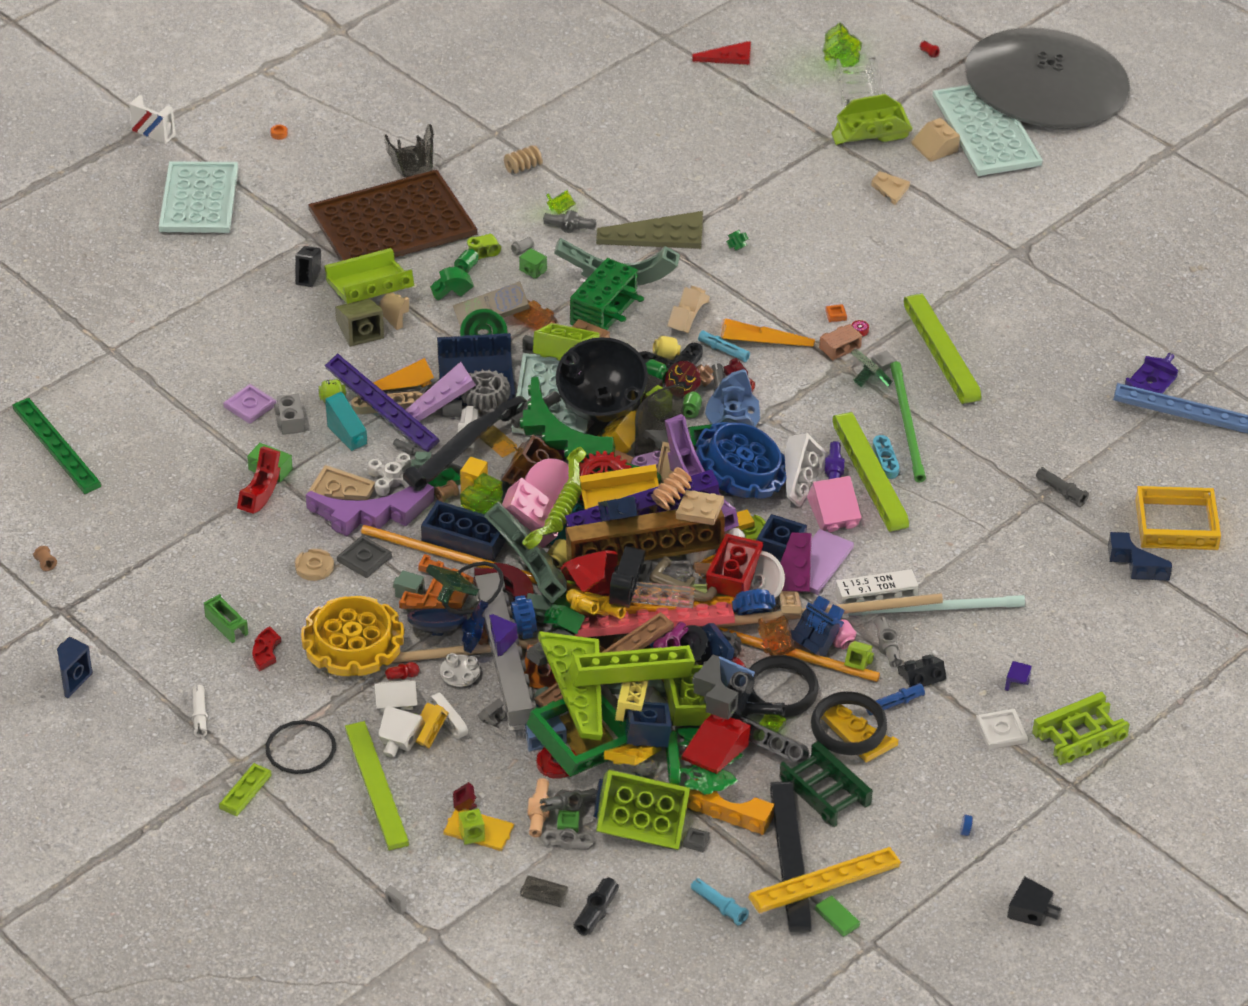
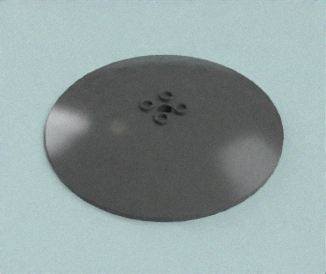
M1016 28L994 33L974 45L967 56L965 64L967 81L981 100L1006 116L1038 126L1077 128L1094 125L1117 114L1123 108L1129 96L1130 82L1128 75L1121 63L1113 55L1087 39L1053 29Z

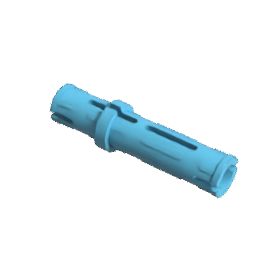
M702 330L698 336V341L710 345L714 350L718 349L736 357L743 362H747L750 357V351L731 344L718 335L714 336Z

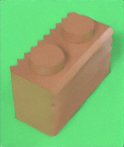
M851 324L839 326L836 330L824 333L820 337L819 348L834 361V359L849 354V352L855 351V349H860L862 334L855 330V327L853 328Z

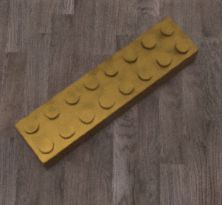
M677 510L566 527L567 560L601 551H615L618 554L617 565H619L625 546L646 550L644 561L663 558L664 556L670 557L719 549L725 536V516L722 510H720L715 524L710 525L676 519Z

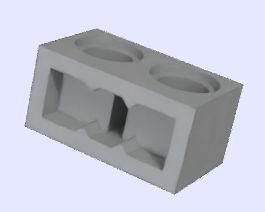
M299 393L277 396V404H274L275 415H279L276 416L277 427H281L282 435L305 432Z

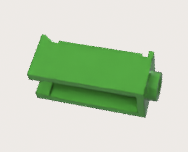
M221 594L204 602L205 617L231 643L235 642L234 631L238 628L244 636L249 635L247 620L243 619L221 597ZM219 611H221L225 616H227L231 620V622H229Z

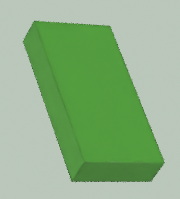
M832 895L815 905V911L843 937L860 927V921Z

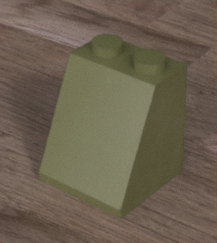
M370 298L335 306L336 321L350 347L384 338L383 310Z

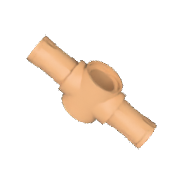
M544 778L537 780L535 794H533V797H529L528 816L531 820L529 835L532 837L541 836L543 822L550 816V810L543 812L540 809V805H545V803L540 804V800L549 798V781Z

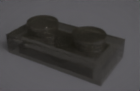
M528 875L520 890V896L561 908L568 893V886Z

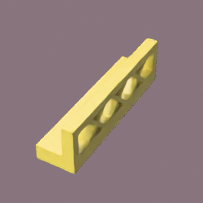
M649 680L622 683L615 720L624 721L626 709L642 711Z

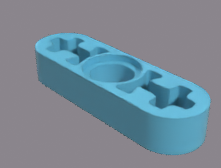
M878 435L873 439V451L887 478L894 479L899 475L897 458L889 438L884 435ZM887 455V456H890V458L885 459V458H882L881 456Z

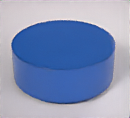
M964 814L960 835H970L973 822L971 815Z

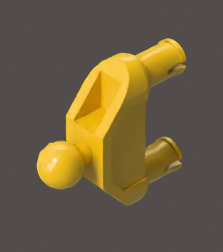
M571 589L566 594L567 602L571 604L570 608L578 612L584 611L593 615L600 614L603 616L612 615L618 619H622L626 615L625 607L609 604V598L591 592L583 593L577 589Z

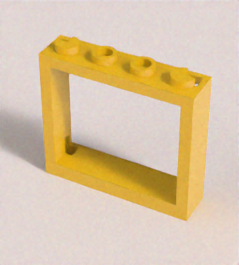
M1137 486L1135 503L1141 548L1219 550L1221 532L1214 488ZM1144 504L1206 506L1210 531L1147 529Z

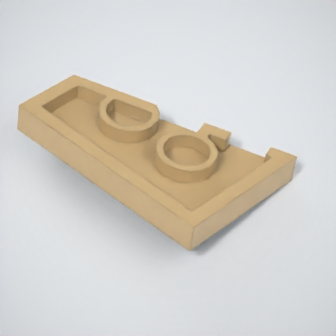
M325 465L309 491L311 490L317 494L334 499L368 500L375 490V482Z

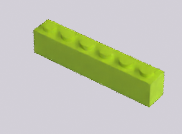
M690 646L573 655L569 673L574 687L690 677L695 659Z

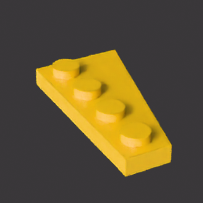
M843 705L831 707L821 718L844 742L849 743L864 741L870 738L877 729L869 725L868 720L863 717L859 718L853 715L852 711ZM885 735L882 742L876 748L859 756L867 763L898 746L899 740L894 736L890 738Z

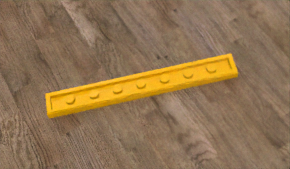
M887 847L751 892L748 898L760 914L900 867L901 861L891 847Z

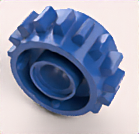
M754 589L738 593L734 601H732L733 612H737L738 615L772 612L773 607L776 606L774 595H771L765 589Z
M525 595L517 596L510 605L512 619L517 624L518 636L521 635L523 639L533 638V633L537 632V623L531 598L526 599Z

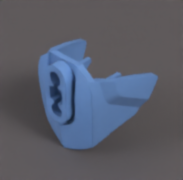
M742 369L732 372L721 380L706 406L705 414L711 424L720 422L744 423L755 427L760 421L759 400L752 394L746 370Z

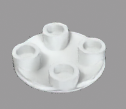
M450 653L441 664L440 675L446 683L452 686H468L474 683L480 675L478 659L475 656Z

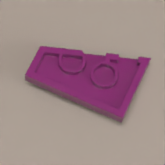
M791 533L781 560L785 574L782 591L810 592L811 533Z

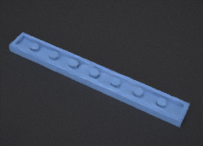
M1120 383L1116 385L1114 401L1248 434V415Z

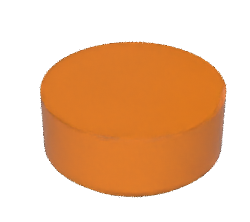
M274 125L270 130L273 139L281 140L288 136L287 127L284 125Z

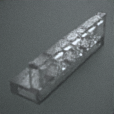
M637 582L631 602L693 608L695 587Z

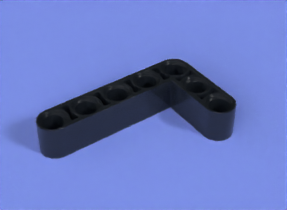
M741 671L734 673L727 688L738 692V706L731 718L751 725L749 741L791 761L803 762L807 760L809 749L806 745L741 715L755 681L749 673ZM744 676L746 683L741 686L740 679ZM763 730L765 737L760 741L758 735ZM779 739H781L783 742V745L780 749L776 747V743ZM797 747H799L801 753L799 757L796 758L794 755V750Z

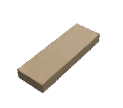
M781 591L778 596L781 613H801L802 606L799 593L797 591Z

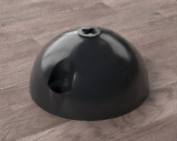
M600 337L584 340L570 348L559 361L555 377L560 397L572 412L589 421L610 422L640 409L642 405L641 399L647 386L648 372L644 359L634 347L618 339Z

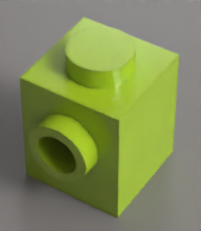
M853 641L848 646L844 665L864 670L873 662V646Z

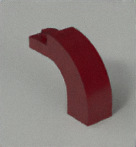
M494 563L502 570L505 590L513 596L514 601L517 596L525 595L526 598L527 593L534 594L533 584L522 570L509 564ZM474 568V588H476L475 576L497 573L494 568Z

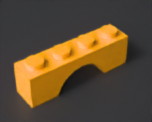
M690 790L687 808L748 829L751 832L764 835L774 816V804L756 797L745 803H731L724 800L717 791L705 795L699 790Z

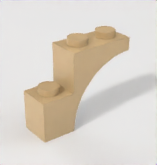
M692 285L690 288L684 287L679 307L673 306L667 326L689 333L698 310L703 304L709 302L710 296L705 294L706 291Z

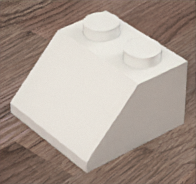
M415 680L374 683L376 709L380 708L381 712H384L386 705L401 707V710H413V706L417 705Z

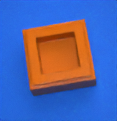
M843 304L825 307L829 322L847 321V314Z

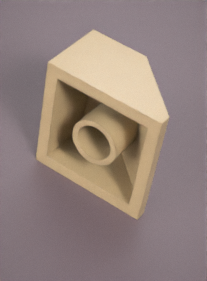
M942 118L927 122L914 137L911 144L931 162L957 153L960 135Z

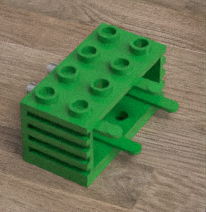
M606 258L587 279L582 277L580 279L582 285L578 289L575 287L571 288V293L573 294L570 297V325L573 326L580 319L608 330L616 320L620 322L626 321V317L621 314L634 300L638 302L644 301V297L638 295L636 291L638 289V286H636L638 280H636L638 278V269Z

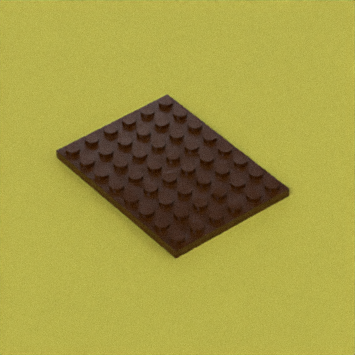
M437 169L308 204L310 213L340 261L389 248L393 250L395 258L478 235L477 227Z

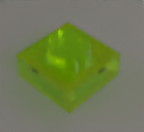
M765 715L759 723L780 733L786 725V718L779 715Z

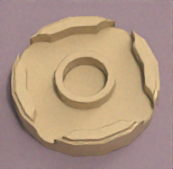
M309 549L305 553L303 551L295 560L297 574L309 581L325 579L330 576L334 569L333 557L322 549Z

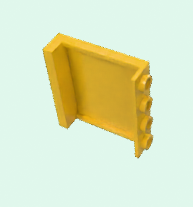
M656 464L579 476L584 509L597 506L598 502L623 498L659 486Z

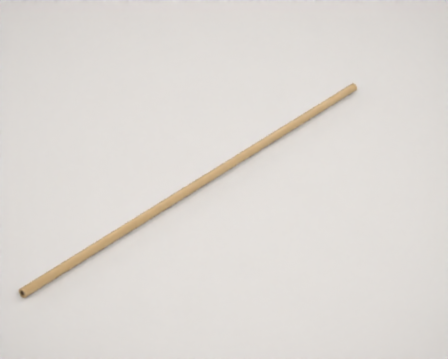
M942 593L838 604L837 606L845 610L843 614L938 604L943 603ZM832 605L827 606L825 611L829 612ZM801 608V613L774 611L734 616L735 623L716 626L719 628L801 619V615L806 608ZM538 637L519 639L517 646H521V649H527L528 645H535L540 641ZM489 643L483 645L472 644L400 652L392 663L446 658L450 653L457 655L491 653Z

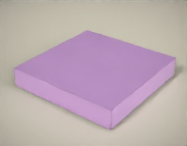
M249 384L223 402L224 408L251 424L271 410L274 404H276V400Z

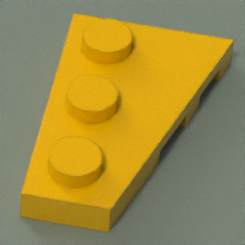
M627 744L604 751V759L613 761V764L637 765L661 751V747Z

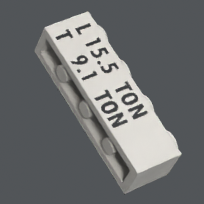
M912 569L836 580L835 588L838 604L911 597L918 594V583Z

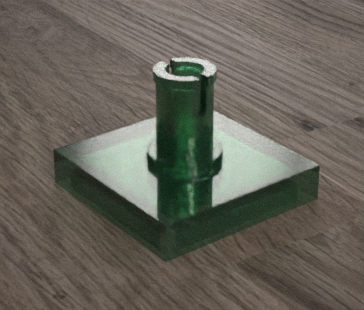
M854 348L851 354L863 366L861 372L853 379L858 386L862 388L871 376L878 378L887 387L893 382L879 366L858 349Z
M431 564L426 569L427 573L443 585L436 599L444 604L449 603L454 590L476 596L479 591L475 585L456 571Z

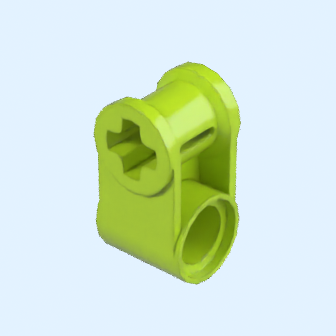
M493 234L471 237L467 240L468 249H473L477 252L478 260L497 256L502 249Z

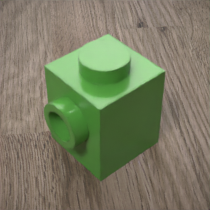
M530 248L519 256V270L536 279L547 271V256Z

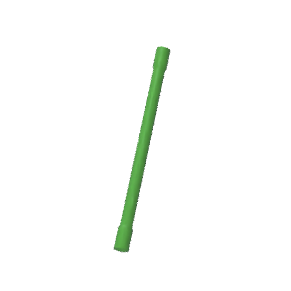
M895 361L890 364L891 373L896 387L913 465L914 479L916 482L921 483L926 479L925 471L920 458L903 381L901 363Z

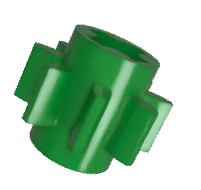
M737 230L728 235L729 240L726 243L729 249L734 247L735 251L747 246L746 241L749 238L746 232L741 233L740 230Z

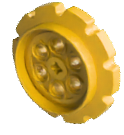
M366 596L339 597L327 601L323 607H316L307 616L306 626H303L301 630L302 648L306 650L307 658L312 664L318 668H327L330 674L346 677L368 675L379 671L382 665L391 664L398 657L400 646L404 644V626L402 622H399L398 613L388 604H379L377 599Z

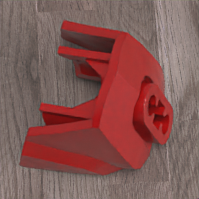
M601 551L580 556L565 562L561 567V572L566 580L575 582L578 589L583 593L591 592L602 596H609L611 577L618 562V554L615 551Z

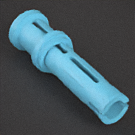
M696 878L692 882L691 889L718 907L723 916L733 919L737 926L742 925L749 915L747 908L737 905L733 898H726L700 878Z

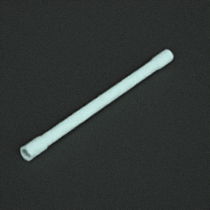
M1024 595L995 598L943 600V603L848 613V616L992 607H1025Z

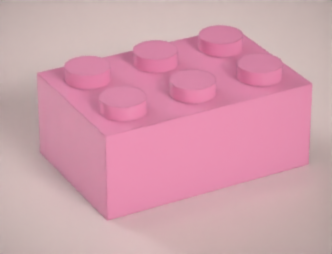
M520 478L508 488L502 503L531 532L545 525V521L555 504L554 501L523 478ZM558 533L542 536L540 546L544 548L557 537Z

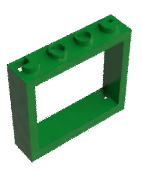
M602 694V720L618 738L577 756L546 721L569 711L564 698L558 701H551L546 706L537 707L530 712L526 725L570 777L609 761L604 759V751L627 745L625 720H615L616 710Z

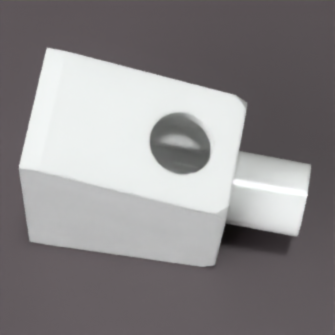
M386 705L378 734L381 742L386 745L383 754L394 758L398 749L409 751L425 725L422 716Z

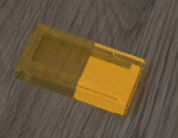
M494 425L479 437L502 458L517 450V444Z

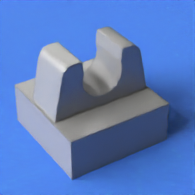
M498 698L478 714V717L481 721L486 720L490 725L494 726L498 722L495 719V715L500 720L506 716L502 709L503 702Z

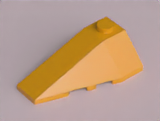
M423 358L373 383L382 391L419 385L423 388L432 383L431 379L434 376L426 359Z

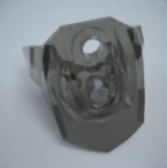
M432 124L427 125L423 139L416 135V146L401 148V141L399 139L397 140V149L391 144L387 134L384 135L387 154L390 156L394 167L403 177H410L433 170L434 131Z

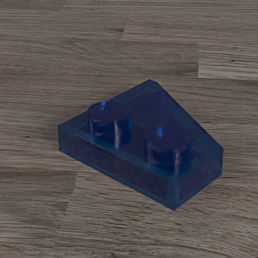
M483 600L479 602L470 618L465 620L461 628L463 631L462 642L464 644V651L470 654L480 641L485 617L481 615L488 608V603Z

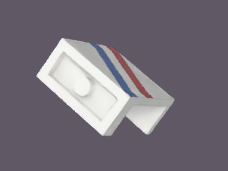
M141 95L130 103L132 131L164 144L175 136L172 107L166 106L158 113L143 106V96Z

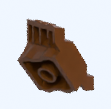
M532 435L525 443L522 442L516 450L517 452L512 457V461L500 480L513 485L520 478L525 480L527 473L536 463L545 459L562 460L563 457L557 450L546 445L541 438Z

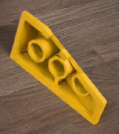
M640 409L632 411L618 420H614L604 428L605 432L602 436L613 437L615 451L618 450L626 454L632 449L631 445L635 441Z

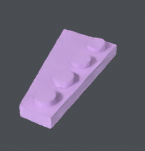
M460 362L411 404L406 411L415 419L421 421L476 386V384Z

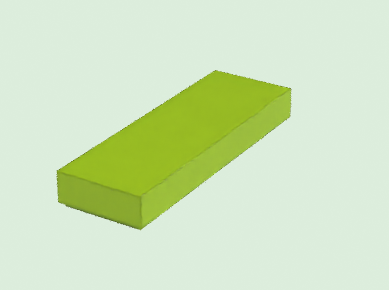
M253 763L219 803V809L237 817L271 777V770Z

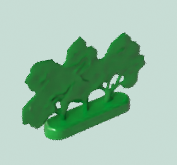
M700 725L683 726L676 731L671 730L668 747H665L668 782L670 784L680 785L681 773H686L690 779L684 783L685 787L690 788V790H699L705 795L711 794L713 791H723L728 786L738 782L732 773L723 769L715 774L696 765H693L691 768H681L679 759H681L682 755H679L678 746L687 748L689 745L688 741L693 739ZM677 733L685 738L683 742L677 741ZM740 753L734 759H740L744 755ZM691 771L702 774V777L695 776Z

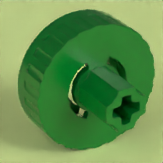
M476 309L470 312L462 320L459 331L460 336L481 335L478 334V330L481 329L487 330V334H492V331L493 334L508 333L507 325L502 316L490 309Z

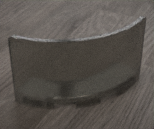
M676 384L657 390L640 404L635 415L634 457L653 452L656 442L651 438L645 439L642 436L644 430H666L665 420L680 414L683 415V384Z

